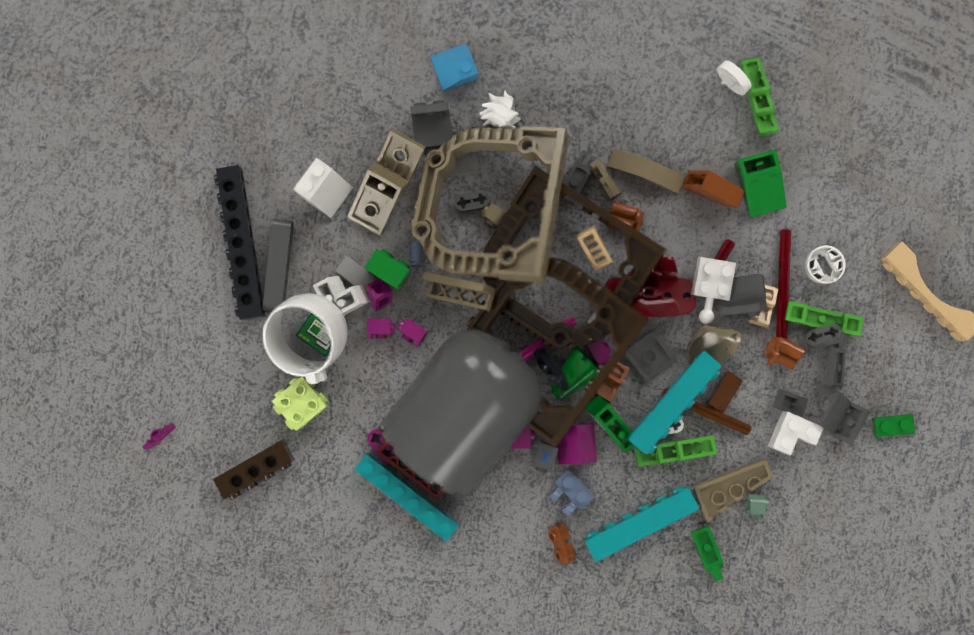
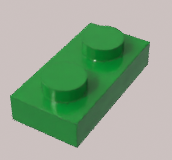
M913 414L872 418L875 437L915 433Z

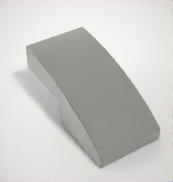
M347 255L335 269L337 273L354 286L363 285L366 294L367 289L365 285L377 280V278Z

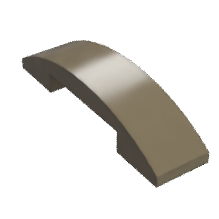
M616 149L613 150L607 165L610 169L623 174L628 173L659 185L660 188L678 194L684 179L683 175L661 164Z

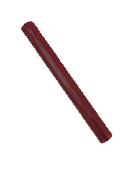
M782 229L780 231L776 337H782L787 340L788 321L785 320L789 302L791 230Z

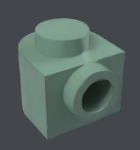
M747 494L745 513L752 514V518H763V515H766V510L769 508L768 499H765L764 495Z

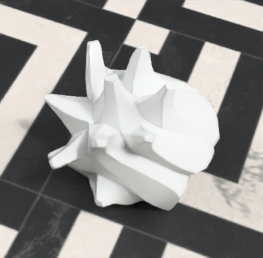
M506 90L504 91V97H497L489 93L491 102L483 103L482 106L487 109L479 112L480 115H483L481 119H488L483 126L491 125L497 129H515L516 127L513 125L520 121L521 118L517 117L519 113L514 111V98L508 95Z

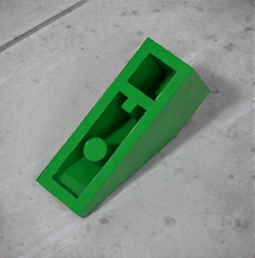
M600 395L586 406L585 409L626 454L634 446L626 439L632 431Z

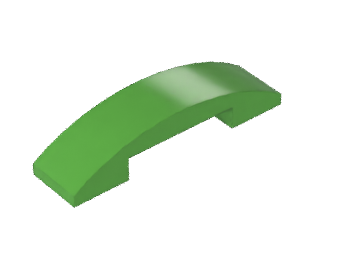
M789 301L785 320L813 328L836 324L841 327L844 334L861 336L864 317L837 313Z

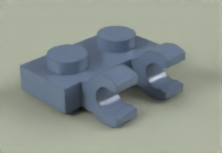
M569 469L554 481L557 487L548 495L554 502L563 492L571 501L561 509L567 516L576 507L582 510L595 498Z

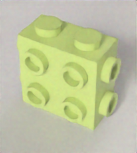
M298 376L289 382L291 386L286 390L280 389L274 394L276 398L272 400L274 410L279 415L283 414L287 419L285 421L286 425L291 430L295 429L296 431H299L328 407L326 403L328 399L322 392L318 393L314 388L316 385L307 383L304 376L300 378Z

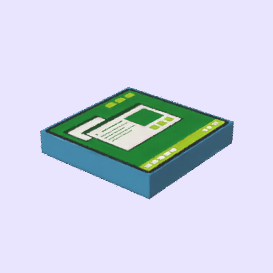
M311 312L295 334V337L327 358L331 352L329 331L324 322Z

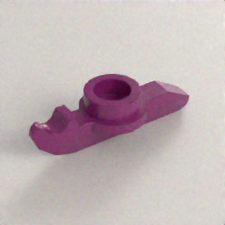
M170 424L162 430H153L150 434L151 440H147L142 448H153L172 432L176 426Z

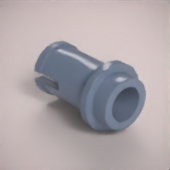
M419 242L410 243L411 259L409 263H411V267H422V263H424V260H422V244Z

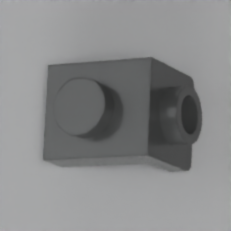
M779 389L773 407L802 417L808 399Z

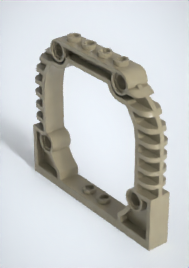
M520 126V129L469 128L453 135L447 143L444 142L439 150H432L428 153L426 162L422 167L423 177L418 187L419 197L415 202L416 212L415 217L412 219L411 227L413 236L422 244L424 252L434 265L453 274L545 283L570 137L566 128ZM486 150L520 152L526 161L539 160L550 172L548 188L544 191L545 206L541 209L542 223L539 238H530L516 249L512 246H504L498 251V254L461 252L444 248L441 245L442 232L436 224L444 179L454 172L457 159L469 152ZM513 255L510 261H506L507 257Z

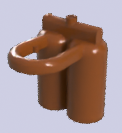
M613 202L610 213L639 231L640 226L643 225L644 212H641L638 208ZM609 223L608 226H606V227H608V228H612V229H615V230H619L618 228H616L615 226H613V225L610 224V223Z
M774 336L770 343L767 342V347L763 350V353L768 356L767 364L769 366L777 362L793 370L798 360L803 356L805 348L782 337Z

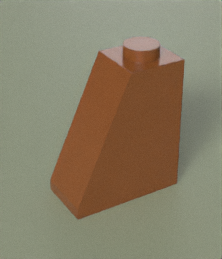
M710 170L689 171L682 186L683 189L727 208H738L745 190Z

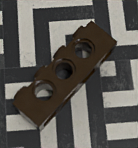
M281 440L217 476L213 481L223 499L230 498L233 500L241 495V490L245 488L250 490L258 485L257 481L264 478L266 481L275 476L274 472L281 469V471H284L291 467L292 464L290 462L295 459L286 442ZM270 456H273L276 459V465L274 467H271L268 464V458ZM253 466L259 468L258 476L252 475L251 468ZM236 475L242 478L241 486L236 485L234 482Z

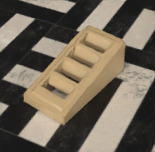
M595 226L577 234V239L595 271L613 262ZM591 234L594 235L593 238L587 241L584 240V238H586L587 236ZM595 241L598 242L597 245L588 248V245L592 244ZM601 248V252L592 256V252ZM605 255V259L597 263L595 262L597 258Z

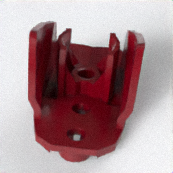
M665 256L661 259L631 305L648 317L681 316L689 314L696 307V295L691 294L693 286L691 281L678 277L674 258L672 256ZM634 267L627 274V276H630L634 273ZM622 277L608 279L604 287L614 292Z

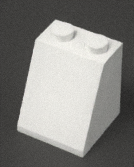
M317 157L294 187V190L300 197L330 218L333 217L353 189L338 173Z

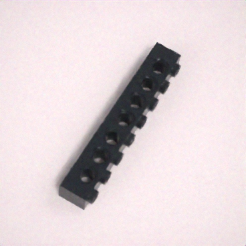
M239 165L217 168L214 180L216 186H219L220 192L217 193L219 205H222V212H220L221 222L225 224L223 238L228 244L226 257L231 263L229 276L234 282L232 295L237 301L235 314L242 321L263 318L266 315L263 312V296L243 169ZM234 183V189L231 192H227V185ZM232 202H237V208L230 211L229 205ZM236 220H239V221H240V226H239V228H238V229H233V228H232L233 222L236 221ZM238 239L243 240V245L240 248L235 247V242ZM245 257L246 264L243 267H239L238 260ZM244 276L249 278V283L246 286L241 285V279ZM251 295L252 302L245 305V296Z

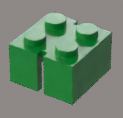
M376 248L364 269L400 292L412 274L409 264L401 259H398V261L394 260L393 254L384 248L381 251Z

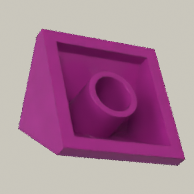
M594 423L574 424L557 446L558 464L597 462Z

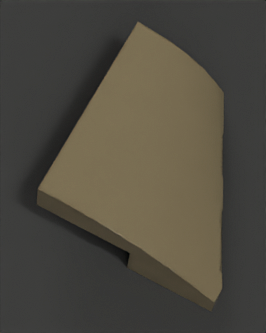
M596 160L590 163L589 167L600 182L599 187L607 199L610 201L621 194L620 189L602 161Z

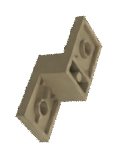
M392 128L376 163L367 170L347 218L381 235L397 201L404 196L426 146ZM397 151H403L405 159L398 158ZM369 205L376 209V214L368 211Z

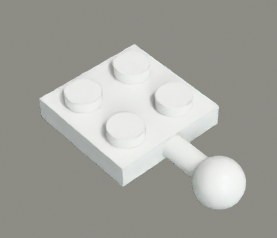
M698 257L691 294L706 297L705 307L699 314V319L702 323L710 324L714 320L715 316L712 311L714 298L730 300L736 263Z

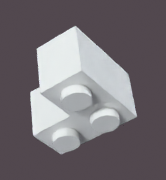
M339 275L327 277L313 285L317 295L332 301L342 312L343 316L370 302L363 285L352 286L345 290Z
M782 411L767 447L783 454L791 455L798 439L808 444L817 445L823 428L790 412Z

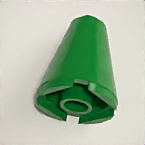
M575 346L560 368L565 374L569 388L562 391L558 385L554 386L552 383L550 385L552 388L550 392L557 399L567 398L585 386L590 380H594L598 376L596 371L599 367L583 351Z

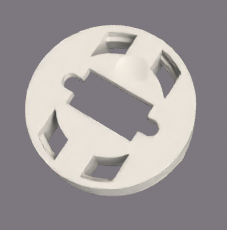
M725 60L717 67V73L722 80L721 84L725 83L735 93L744 95L752 87L746 74L732 62Z
M827 245L812 250L805 260L807 275L811 280L819 284H830L842 277L846 267L843 254L837 248ZM830 251H833V252L836 254V256H834L833 254H831V253H829V252H830ZM818 254L821 257L824 256L832 270L830 276L824 275L817 262V259H819ZM814 274H816L817 276L822 277V278L817 279V278L814 276Z

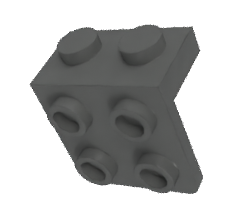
M443 100L434 101L433 104L425 105V103L421 102L410 106L415 141L429 148L441 146L452 138L448 102L444 103Z
M762 274L734 277L728 307L722 308V315L729 316L730 319H739L744 314H748V317L760 316L761 312H768L764 276Z
M837 391L831 397L826 411L820 416L819 425L831 436L852 446L871 412L852 403L846 396Z

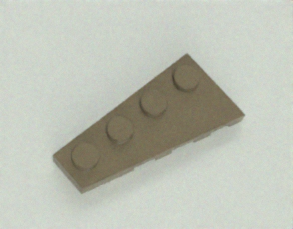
M765 458L693 485L707 523L718 513L727 510L728 506L741 500L748 492L754 491L772 478Z

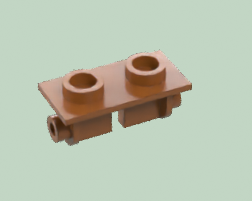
M564 522L557 524V526H549V538L554 545L556 559L560 564H570V562L576 560V553L572 542L565 543L566 540L571 539L567 525H564Z

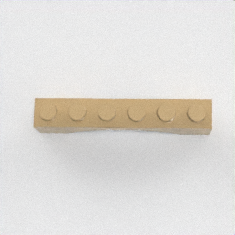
M903 241L896 243L880 258L883 262V267L889 272L892 271L897 276L896 280L901 285L906 286L910 290L909 293L915 299H919L924 304L923 307L926 311L933 313L937 317L936 320L940 325L947 327L951 331L950 335L955 340L968 341L974 335V314L972 311L952 307L932 294L920 276L916 255Z

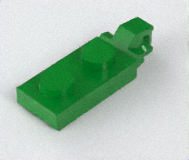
M709 525L691 531L692 539L706 572H711L716 581L724 579L720 568L724 567V562Z

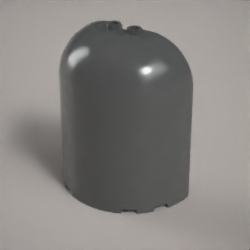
M465 330L449 337L429 360L380 426V428L384 429L382 435L385 441L395 447L393 452L410 469L427 482L440 484V488L443 491L452 495L454 492H458L461 497H469L474 493L532 421L541 402L539 380L531 367L523 361V356L518 352L513 354L507 350L509 345L502 339L497 340L494 336L479 330Z

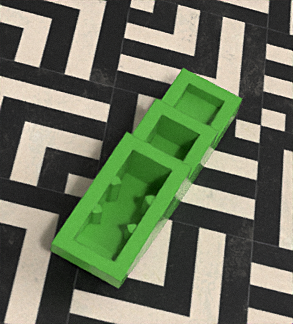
M760 57L741 61L742 71L746 74L752 85L747 91L759 137L778 133L779 127L774 116L775 108L769 94L770 86Z
M714 435L657 443V448L651 454L648 452L646 455L634 447L638 467L717 454Z

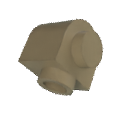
M492 203L490 207L486 205L480 215L486 219V224L495 228V226H499L506 212Z

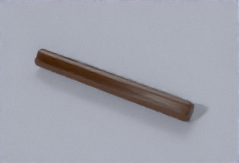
M665 388V389L663 390V392H662V394H661V397H662V396L665 394V392L668 390L667 388ZM697 401L689 409L745 435H748L752 428L744 422Z

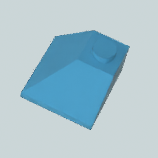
M466 44L430 56L443 92L478 80V71Z

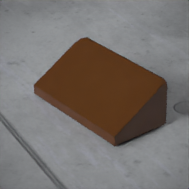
M725 371L706 404L724 413L741 385L742 380L730 371Z

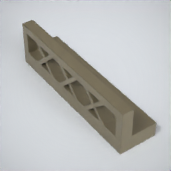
M424 272L423 279L431 282L427 297L490 311L496 288L482 283ZM439 284L443 291L434 295L436 286ZM455 288L457 294L450 298L448 292ZM470 291L472 298L466 302L463 295ZM486 294L485 305H481L478 298Z

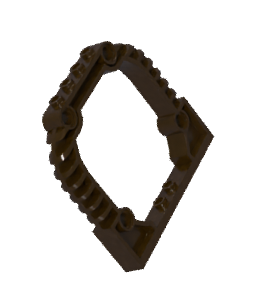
M537 166L533 168L511 202L510 209L486 244L483 253L498 254L502 247L511 246L529 218L536 219L541 216V209L545 206L544 191L548 188L550 176L548 173ZM562 183L559 202H562L564 197L568 196L582 205V210L587 214L592 215L594 213L599 216L598 220L606 226L610 223L627 234L624 240L627 260L623 261L619 266V274L622 280L614 293L631 304L667 250ZM535 203L537 209L535 212L530 213L528 208L531 204ZM631 265L634 267V273L627 276L624 273V269ZM483 276L484 282L488 286L493 287L500 282L497 277ZM515 293L500 313L501 315L505 313L511 317L510 321L520 326L522 324L527 327L525 331L534 337L536 334L542 337L541 341L549 347L554 345L558 348H566L570 344H591L600 341L610 334L608 324L599 322L597 318L590 324L578 329L566 323H555L552 325L516 301ZM604 308L602 315L605 318L611 317V310ZM560 333H564L566 336V341L562 344L557 341V336Z
M549 257L546 276L563 282L597 308L595 314L597 320L608 324L611 342L618 347L607 364H601L598 368L596 379L594 381L590 380L584 388L586 392L575 408L570 404L551 406L546 398L541 397L540 404L543 407V411L537 412L527 426L556 447L650 318L571 262L561 258ZM500 280L498 285L493 286L496 290L490 311L477 309L479 311L478 314L470 318L466 330H479L492 335L490 327L515 291L529 287L533 282ZM604 308L611 310L610 318H605L602 315Z

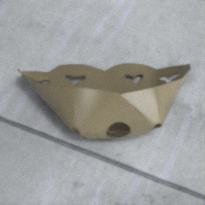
M702 326L688 343L687 356L689 364L701 351H705L722 365L719 369L720 371L723 367L724 359L731 356L738 348L742 339V333L733 329ZM726 345H731L726 351Z

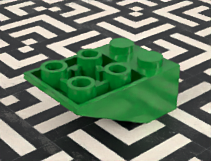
M776 149L742 158L734 163L740 187L745 190L743 197L750 218L787 208L782 171Z

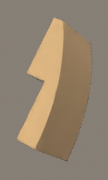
M765 285L768 312H761L760 316L750 317L749 323L767 328L770 323L772 309L776 304L778 288Z

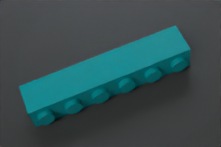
M701 351L626 439L643 454L646 455L648 452L651 454L658 446L656 444L660 438L664 439L671 431L669 427L673 423L677 424L682 419L683 415L681 413L686 408L689 410L696 402L694 398L698 393L702 395L708 388L706 384L710 379H716L721 373L719 369L722 365L707 352Z
M369 453L363 457L354 469L446 542L458 528V522Z
M682 485L672 490V494L668 496L663 494L655 498L654 503L650 505L646 503L638 507L637 512L633 514L628 512L620 517L621 520L615 523L614 521L603 525L604 529L598 532L593 530L587 533L586 538L583 540L594 561L598 562L699 510L690 489L686 486L684 488Z

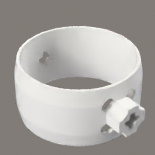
M309 293L296 295L281 303L269 315L264 325L263 342L270 359L280 369L292 375L305 376L307 383L315 384L327 379L325 369L341 355L347 341V324L342 312L329 299ZM286 307L307 309L324 322L331 338V352L328 360L310 361L300 357L290 349L281 330V318Z

